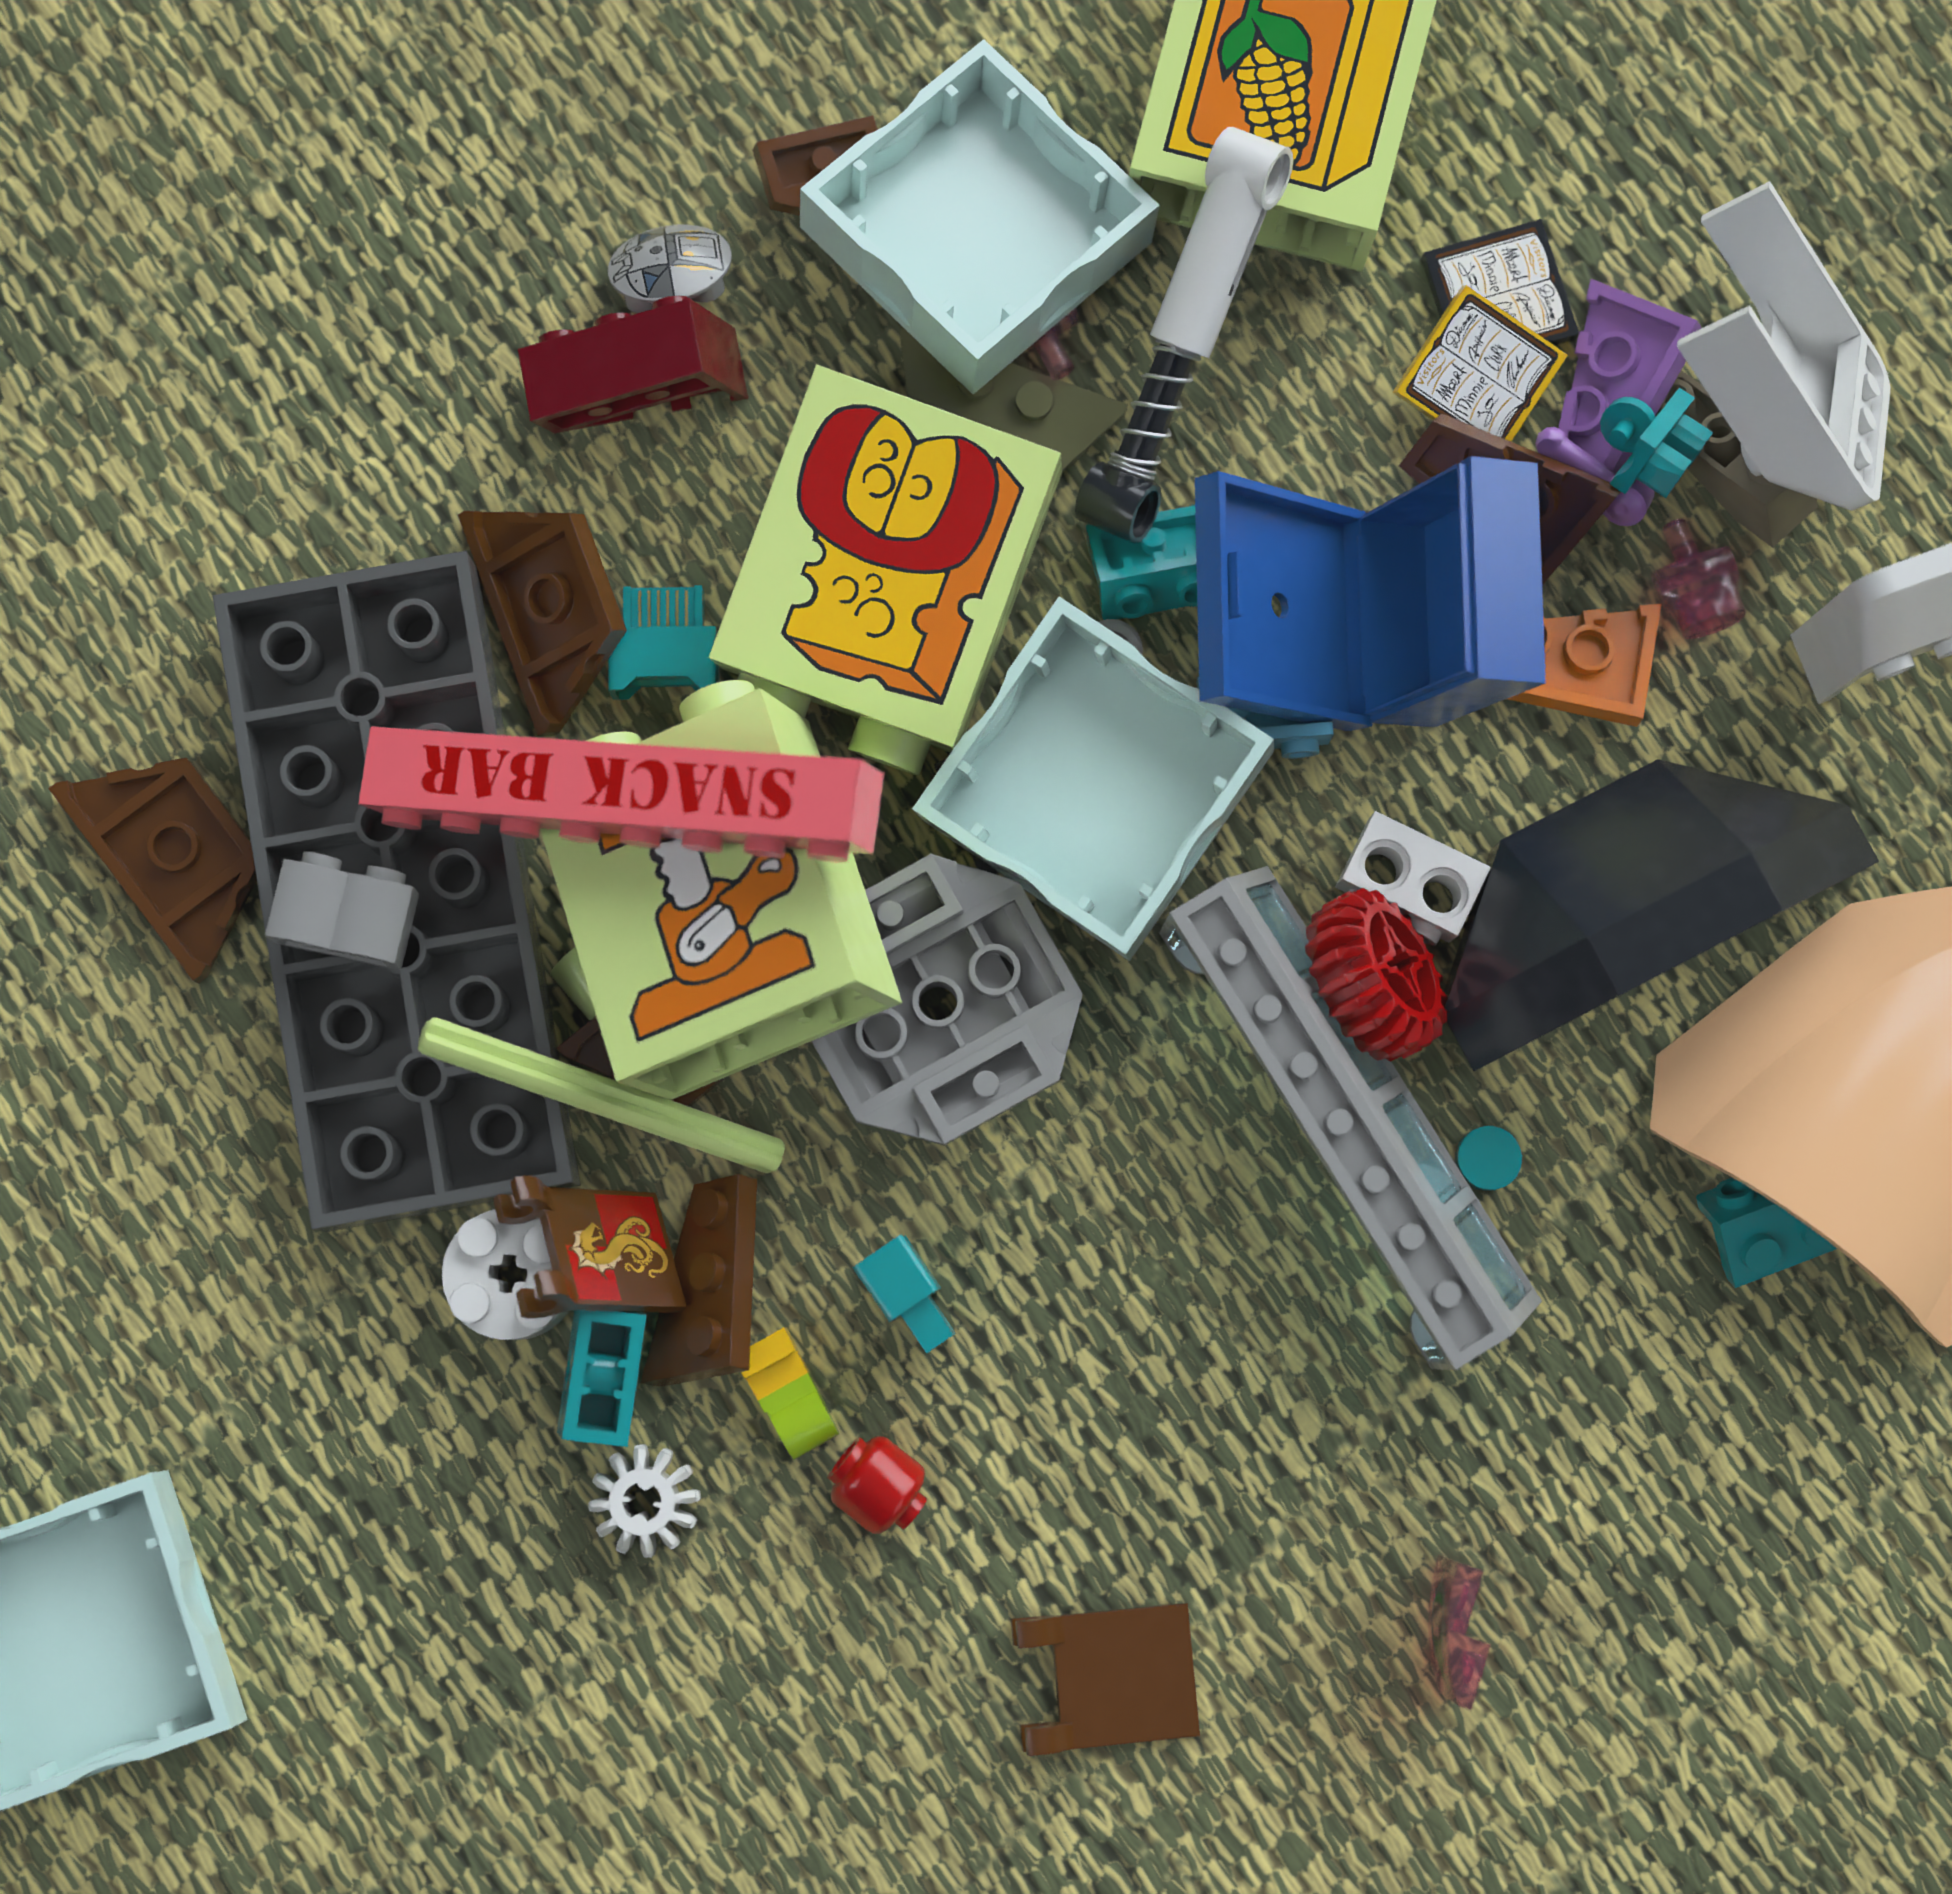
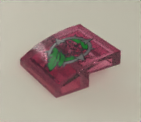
M1438 1554L1432 1579L1428 1619L1429 1649L1433 1673L1440 1694L1459 1707L1472 1710L1491 1645L1466 1632L1484 1571L1464 1562Z

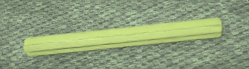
M431 1018L426 1022L421 1031L418 1050L424 1055L763 1173L777 1171L781 1164L785 1144L780 1138L616 1082L607 1077L439 1018Z

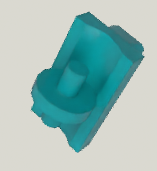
M1679 387L1656 417L1652 409L1645 402L1634 397L1616 399L1605 409L1600 420V428L1605 440L1617 450L1632 453L1613 477L1610 485L1626 494L1635 481L1639 480L1664 498H1667L1713 434L1712 431L1685 414L1695 397Z

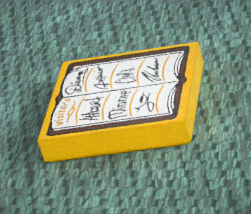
M1464 285L1461 286L1392 393L1432 420H1435L1442 413L1512 441L1568 355L1469 286Z

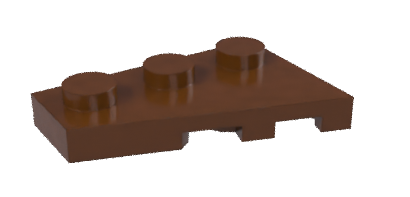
M1442 413L1433 420L1399 464L1403 471L1421 484L1470 456L1538 463L1542 585L1621 493V491L1610 485V482Z
M735 1174L694 1185L674 1257L687 1307L680 1313L659 1312L640 1383L651 1386H669L749 1370L757 1179Z

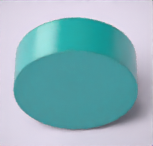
M1483 1126L1470 1131L1460 1140L1455 1152V1164L1471 1187L1482 1191H1493L1507 1186L1517 1177L1522 1165V1152L1517 1140L1508 1131L1496 1126Z

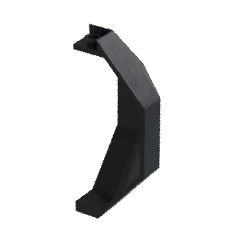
M1657 759L1501 839L1491 848L1486 865L1491 868L1471 908L1444 989L1447 1000L1443 1007L1447 1012V1023L1472 1070L1476 1071L1880 861L1849 805Z

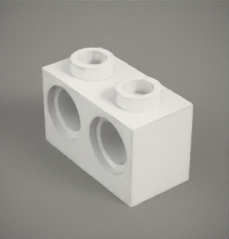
M1375 811L1367 820L1335 888L1344 892H1355L1361 888H1365L1369 892L1378 890L1385 896L1387 902H1396L1402 915L1407 914L1411 917L1412 926L1418 934L1424 936V943L1436 946L1439 939L1450 943L1459 935L1491 867ZM1379 854L1389 858L1396 869L1395 881L1390 884H1378L1371 880L1365 870L1366 857ZM1430 882H1438L1445 885L1453 897L1451 911L1439 913L1431 910L1423 899L1424 885Z

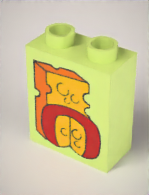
M816 364L709 659L723 670L739 675L737 680L752 683L755 690L758 688L763 689L804 718L811 702L857 718L858 722L847 750L892 768L919 776L930 745L951 753L963 734L968 730L1062 474L1061 453Z

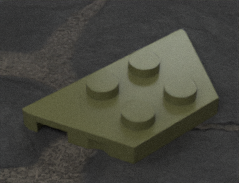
M901 328L900 342L906 395L908 398L1061 453L1062 472L1067 468H1071L1088 452V449L1125 417L1128 408L1126 403L1014 363L1007 365L976 393L972 394L905 328Z

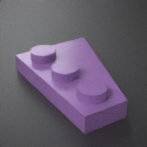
M1590 279L1586 298L1590 305L1584 331H1579L1575 354L1578 357L1572 388L1565 395L1559 429L1564 431L1567 439L1617 473L1632 453L1617 450L1605 440L1600 428L1603 412L1616 399L1634 397L1645 402L1652 409L1654 415H1656L1686 362L1677 348L1678 340L1702 329V327L1693 318Z

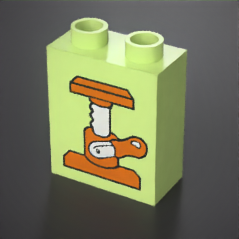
M744 680L715 683L690 694L679 706L683 723L641 741L639 735L632 732H613L586 740L820 756L809 721L763 689L758 688L755 690L752 683ZM540 828L616 1082L672 1100L902 1003L852 852H849L848 862L835 863L807 857L808 849L786 847L783 858H771L744 852V844L723 843L722 852L707 853L681 847L682 839L661 838L659 848H644L621 843L619 834L600 833L599 843H581L560 838V830Z

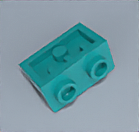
M1195 505L1158 512L1148 534L1136 544L1091 525H1086L1087 545L1099 587L1100 610L1103 620L1137 618L1149 613L1186 606L1197 607Z

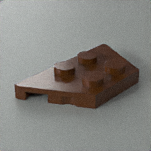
M463 511L458 514L537 736H554L561 732L627 631L584 514Z
M185 757L159 762L147 769L135 770L128 768L108 772L106 777L75 783L66 780L53 784L48 788L190 978L198 984L205 980L257 881L251 839L196 766Z

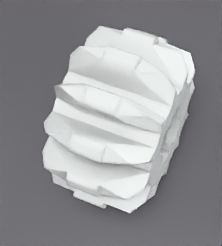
M645 1444L636 1445L633 1452L634 1470H632L623 1455L615 1453L609 1457V1461L619 1479L617 1480L603 1473L595 1474L592 1480L593 1484L600 1489L610 1492L609 1498H597L589 1501L588 1508L591 1512L610 1510L612 1518L601 1523L596 1529L600 1537L612 1533L618 1526L624 1530L617 1542L616 1550L622 1554L628 1552L633 1545L636 1535H639L643 1557H652L655 1555L657 1547L655 1532L659 1534L666 1546L674 1549L681 1541L679 1535L669 1523L672 1521L684 1528L690 1529L695 1526L697 1518L691 1513L678 1508L679 1503L699 1501L701 1499V1492L697 1489L681 1492L678 1490L676 1484L689 1478L693 1473L690 1465L687 1464L678 1468L672 1475L665 1472L673 1458L672 1450L668 1448L662 1449L656 1458L654 1466L649 1467V1451ZM636 1483L642 1490L652 1487L658 1490L661 1500H658L653 1505L660 1508L654 1518L646 1511L636 1515L631 1511L628 1502L634 1500L636 1496L630 1494V1490Z

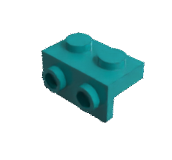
M1734 1178L1726 1179L1715 1188L1696 1196L1699 1210L1712 1223L1723 1270L1728 1281L1735 1288L1838 1249L1787 1211Z

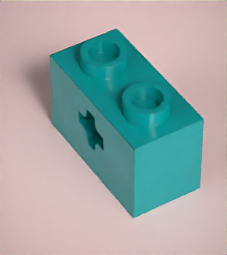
M574 1310L557 1425V1433L562 1440L628 1447L646 1315L644 1313Z

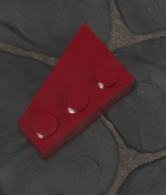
M668 296L658 299L652 304L651 310L634 315L628 313L607 314L596 319L595 326L577 332L566 329L550 331L539 337V343L518 349L530 421L553 433L633 420L634 411L671 401L672 412L692 409L690 397L721 391L729 394L731 402L748 399L735 327L686 296Z

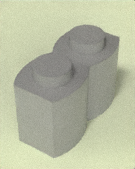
M303 852L301 861L283 860L265 936L269 940L297 949L401 970L419 893L414 887L405 885L406 874L378 866H368L366 876L340 871L342 866L341 860L313 852Z

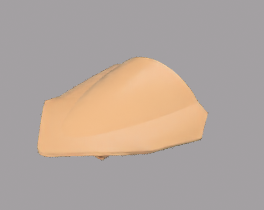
M1952 886L1850 903L1786 951L1656 1055L1650 1129L1654 1134L1761 1194L1838 1248L1876 1280L1903 1307L1919 1327L1939 1345L1946 1348L1952 1345Z

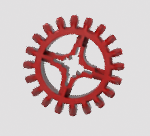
M1361 888L1355 892L1348 891L1324 904L1321 910L1311 915V924L1306 927V937L1309 943L1305 945V954L1312 961L1309 974L1317 981L1320 989L1317 995L1324 998L1329 1008L1328 1016L1336 1018L1341 1027V1034L1344 1037H1353L1355 1047L1361 1053L1368 1051L1369 1055L1376 1061L1386 1059L1392 1062L1400 1057L1405 1059L1422 1051L1434 1039L1442 1035V1025L1447 1022V1012L1443 1007L1447 1000V995L1440 987L1443 976L1435 968L1432 960L1435 955L1426 948L1423 942L1424 936L1418 934L1414 929L1409 915H1402L1396 902H1387L1385 896L1378 890L1369 892L1365 888Z

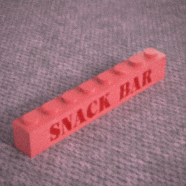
M370 727L358 804L382 813L383 824L404 829H421L422 820L424 819L441 821L440 828L465 834H479L481 824L500 825L499 832L502 834L528 839L539 838L541 828L560 830V838L581 843H599L600 833L619 834L621 843L644 848H659L661 838L682 839L681 847L699 852L720 853L722 852L723 843L744 844V852L762 857L783 858L785 848L788 847L808 849L807 857L815 860L846 863L848 862L849 852L873 854L884 774L861 759Z

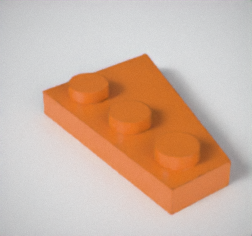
M1662 603L1640 605L1637 610L1607 613L1605 608L1583 610L1581 615L1556 618H1545L1543 616L1546 683L1507 699L1638 727L1644 717Z

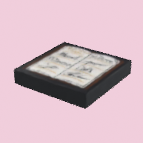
M1542 219L1423 253L1421 261L1440 318L1461 286L1467 285L1554 346L1576 340L1579 335Z

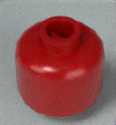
M875 1436L867 1442L860 1437L855 1439L837 1460L827 1477L834 1483L831 1490V1500L834 1505L873 1534L885 1532L894 1523L904 1530L916 1518L927 1501V1498L919 1492L925 1478L924 1468L884 1436Z

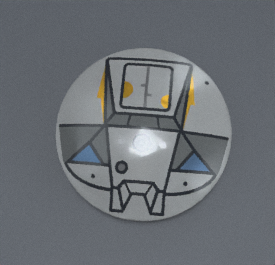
M696 225L662 226L640 233L622 244L610 259L608 276L614 289L624 296L627 308L635 313L651 310L652 304L656 300L668 296H686L696 302H710L720 297L725 290L723 277L730 268L732 254L728 242L713 230Z

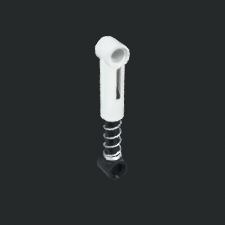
M1227 127L1215 141L1206 164V192L1150 333L1151 336L1156 338V342L1160 343V346L1152 347L1156 356L1149 373L1141 375L1145 382L1138 401L1130 403L1134 412L1128 428L1120 430L1124 438L1119 451L1115 450V452L1111 453L1112 457L1109 458L1110 461H1107L1108 463L1099 462L1093 466L1079 489L1075 506L1076 518L1079 521L1133 544L1139 543L1145 538L1152 528L1162 497L1161 487L1153 481L1155 479L1154 475L1157 474L1155 471L1156 465L1161 463L1158 452L1163 439L1172 436L1168 427L1174 411L1183 408L1179 399L1185 383L1193 381L1190 371L1194 360H1202L1201 356L1210 358L1267 210L1272 209L1278 203L1288 185L1293 167V152L1289 147L1235 127Z

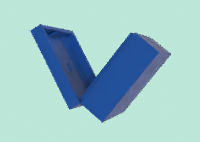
M1470 456L1368 513L1221 471L1195 478L1199 701L1304 723L1333 722L1334 729L1343 731L1372 727V723L1437 727L1546 683L1538 463ZM1273 596H1276L1281 604L1280 617L1276 616L1272 609Z

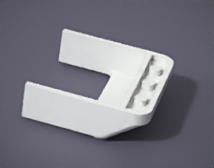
M1769 181L1702 215L1701 223L1757 308L1761 322L1749 305L1679 339L1677 348L1741 442L1743 459L1753 475H1763L1766 480L1773 484L1853 511L1877 501L1880 497L1890 399L1888 374L1877 350Z
M1952 543L1887 566L1854 581L1790 635L1818 704L1831 700L1859 678L1874 672L1877 681L1904 673L1915 667L1912 657L1933 649L1938 659L1952 655Z

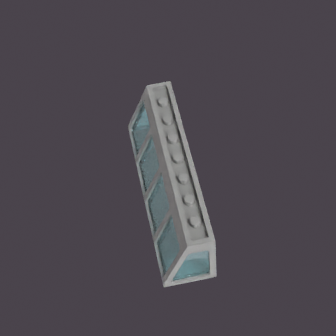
M1265 866L1225 878L1171 911L1159 934L1174 958L1184 969L1194 974H1204L1413 1307L1410 1316V1332L1430 1368L1457 1370L1513 1335L1542 1300L1392 1062L1386 1059L1376 1061L1369 1055L1368 1051L1361 1053L1355 1047L1353 1037H1344L1341 1034V1027L1336 1018L1328 1016L1329 1008L1324 998L1317 995L1320 991L1317 981L1309 974L1312 961L1305 954V945L1309 943L1306 937V926L1269 867Z

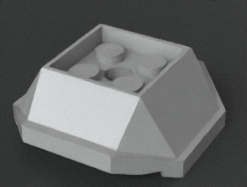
M930 854L865 890L902 1003L812 1041L857 1123L945 1146L1059 1082L1083 994L1020 882ZM931 988H945L955 996L957 1007L948 1018L933 1020L922 1013L919 1007L920 999Z

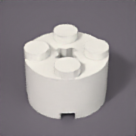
M494 1209L466 1221L460 1227L450 1242L444 1257L442 1283L446 1299L454 1316L467 1327L481 1335L495 1339H529L555 1327L569 1312L565 1311L538 1319L521 1317L516 1292L520 1288L535 1289L533 1276L541 1270H552L539 1218L521 1224H501L498 1222L496 1210ZM516 1256V1265L527 1269V1278L525 1282H515L512 1293H509L508 1282L499 1280L498 1273L500 1267L510 1266L512 1257Z

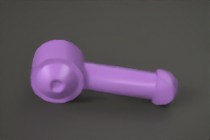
M1547 427L1538 433L1535 441L1538 453L1608 482H1611L1616 475L1615 472L1567 439L1563 430L1557 427ZM1636 480L1626 494L1621 492L1603 515L1609 521L1620 526L1635 525L1645 516L1654 498V490Z

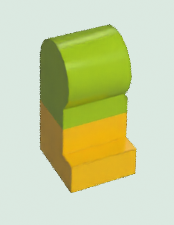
M783 1327L751 1345L749 1370L741 1373L744 1379L747 1380L762 1410L769 1416L792 1459L795 1460L840 1435L788 1329Z

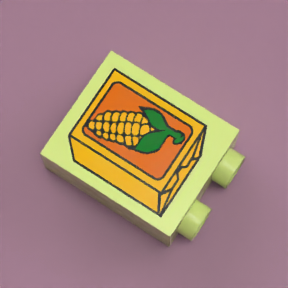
M1175 0L1129 176L1160 205L1157 220L1192 228L1207 189L1205 172L1210 152L1222 131L1227 127H1235L1289 147L1293 152V167L1288 185L1278 203L1272 209L1267 210L1254 244L1362 272L1379 228L1437 0Z

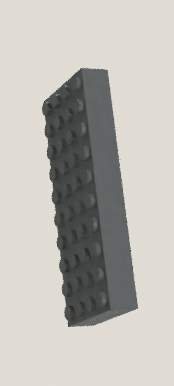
M455 552L212 595L265 932L283 860L301 861L303 852L319 853L337 858L342 861L340 871L366 876L368 866H378L399 871L407 875L405 885L414 887L419 893L401 970L297 949L274 943L266 937L312 1229L331 1232L493 1202L497 1194L513 1195L510 1181L516 1176L537 1177L548 1187L573 1188L581 1186L567 1104L422 1054L418 1050L419 1037L424 1025L431 1018H439L560 1061L523 838L502 834L499 832L500 825L481 824L479 834L448 831L440 828L441 821L423 819L421 829L417 830L392 827L382 823V813L358 804L370 727L505 735L479 574L468 552Z

